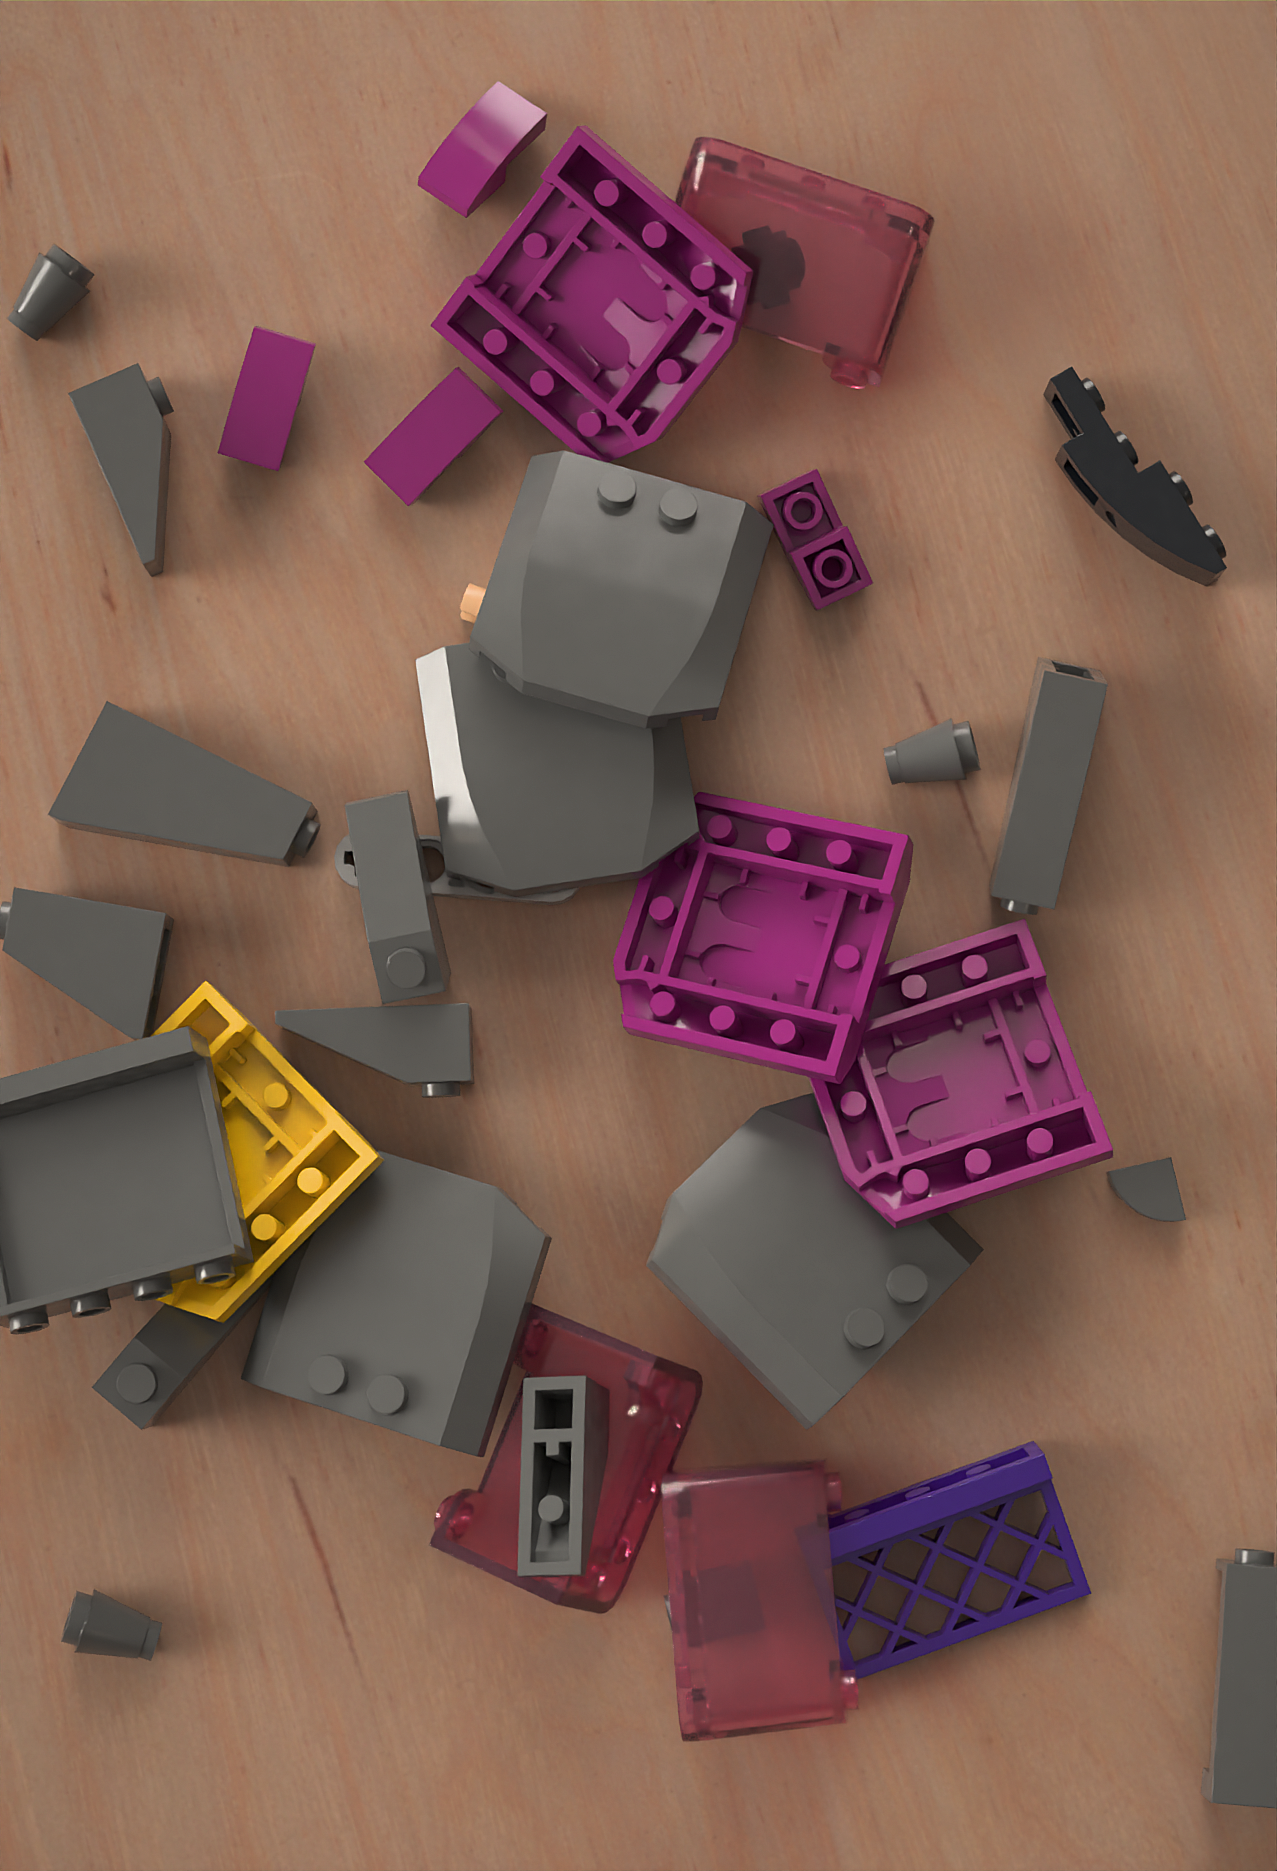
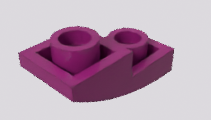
M498 81L475 103L442 142L419 175L418 186L467 218L505 183L507 165L545 131L547 113Z
M254 327L227 416L218 454L279 471L296 410L302 398L316 343L263 327Z
M457 367L406 416L369 455L364 463L407 506L416 503L455 459L463 456L501 415L503 410L469 376Z
M812 469L757 496L768 520L774 524L773 531L816 611L874 584L848 526H843L817 469Z

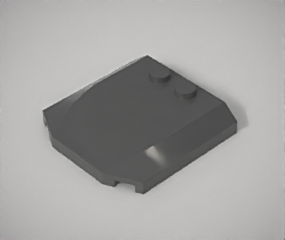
M563 450L531 456L470 635L469 650L478 658H480L481 652L506 672L505 680L522 694L644 729L667 726L668 719L703 715L702 721L716 720L774 524L745 501Z
M469 643L444 646L415 659L447 877L460 881V877L491 886L495 892L512 897L638 879L657 868L659 861L684 844L688 843L689 846L700 838L681 717L668 719V724L664 727L644 729L522 694L505 680L506 672L481 652L480 658L472 653L469 650Z
M810 1093L760 1108L672 1193L666 1201L661 1217V1227L654 1249L649 1254L646 1266L794 1418L808 1430L854 1387L971 1266L984 1249L948 1213L895 1229L844 1180L815 1095Z
M376 1150L384 1161L274 1272L241 1379L259 1387L438 1446L477 1457H484L552 1238L542 1228L538 1227L503 1189Z

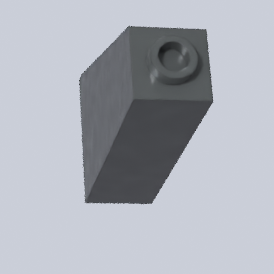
M1038 657L989 884L991 896L1001 898L1000 906L1007 910L1037 915L1039 906L1055 909L1108 683L1100 670Z
M106 701L48 813L55 821L70 829L290 867L295 855L302 858L306 857L316 840L321 826L320 823L314 821L318 811L312 802Z

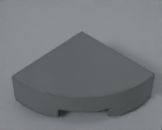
M1171 1157L1106 1172L1115 1194L1135 1212L1150 1219L1163 1222L1186 1220Z

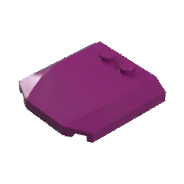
M582 125L576 127L540 177L544 182L476 274L466 276L430 326L576 454L609 463L662 439L738 343L753 270L590 128Z
M699 791L694 796L700 838L689 846L688 843L684 844L659 861L657 868L644 877L639 878L613 958L615 979L620 985L624 1014H621L623 1027L633 1036L841 1084L856 1060L910 883L914 844L909 835Z
M1025 918L885 964L856 1060L841 1084L808 1077L844 1180L895 1229L1113 1158V1147L1092 1092H1087L1048 990L1046 984L1047 975Z

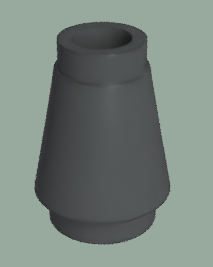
M53 244L45 256L39 252L13 306L14 309L7 319L28 336L38 341L44 332H47L90 292L86 286L95 274L63 249Z
M951 718L902 740L894 746L883 748L892 785L903 782L967 780L966 773L981 770L969 721L954 724Z
M95 1589L92 1595L76 1591L64 1626L61 1642L74 1645V1653L135 1659L139 1657L151 1661L161 1632L162 1622L151 1620L150 1617Z

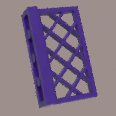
M1034 1441L792 1529L848 1683L1091 1594L1051 1480L1053 1477L1045 1454ZM1040 1490L1047 1512L1036 1535L1005 1522L1015 1499ZM1000 1505L995 1516L983 1512ZM969 1516L990 1525L975 1558L944 1544L954 1522ZM1052 1527L1059 1546L1046 1541ZM939 1528L934 1539L922 1534ZM1000 1530L1031 1544L1016 1576L985 1563ZM906 1539H911L929 1548L914 1580L883 1566L893 1544ZM1041 1549L1064 1559L1071 1578V1582L1049 1590L1041 1589L1026 1582ZM878 1550L873 1561L862 1557V1555ZM939 1553L970 1566L955 1599L924 1585ZM849 1561L869 1571L854 1602H851L829 1592L822 1570ZM980 1572L1011 1585L1001 1607L987 1613L965 1604ZM878 1575L909 1589L895 1621L864 1608ZM1021 1591L1033 1595L1017 1601ZM920 1594L950 1608L941 1629L927 1635L905 1626ZM835 1606L848 1611L842 1626ZM961 1613L971 1617L956 1624ZM858 1617L890 1630L880 1652L854 1661L847 1640ZM900 1635L911 1640L895 1646Z

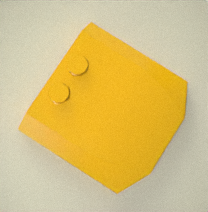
M205 981L151 1036L189 1026L207 1038L254 1262L234 1267L236 1275L221 1282L197 1284L196 1278L174 1283L172 1284L174 1291L172 1294L154 1300L224 1323L358 1188L384 1159L213 985Z

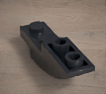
M1072 366L1052 377L1043 395L1071 439L1061 445L1055 461L1076 491L1115 532L1147 557L1176 574L1201 585L1208 586L1217 581L1227 568L1222 560L1227 556L1225 547L1215 530L1208 524L1201 527L1189 506L1193 504V498L1182 477L1175 471L1168 474L1160 460L1138 473L1134 467L1139 462L1136 451L1123 432L1113 433L1101 412L1105 411V404L1093 382L1089 378L1080 380Z

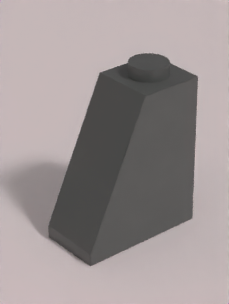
M14 887L11 902L3 901L0 907V939L4 940L2 951L129 1038L136 1041L150 1037L153 1034L174 919L162 912Z

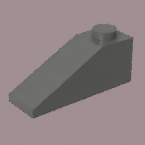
M137 363L68 394L139 557L150 576L153 577L163 572L171 433L163 416L174 412L160 378L156 377L148 381L140 365Z
M405 790L346 803L345 810L365 929L382 1004L445 992L451 970L409 791Z
M469 1003L275 1011V1024L282 1029L410 1087L422 1086V1097L460 1096V1085L474 1084L472 1008Z
M273 1275L224 1323L164 1304L136 1334L92 1388L141 1430L152 1427L268 1290Z
M586 1375L523 1378L517 1576L521 1578L585 1576L608 1458L610 1390Z

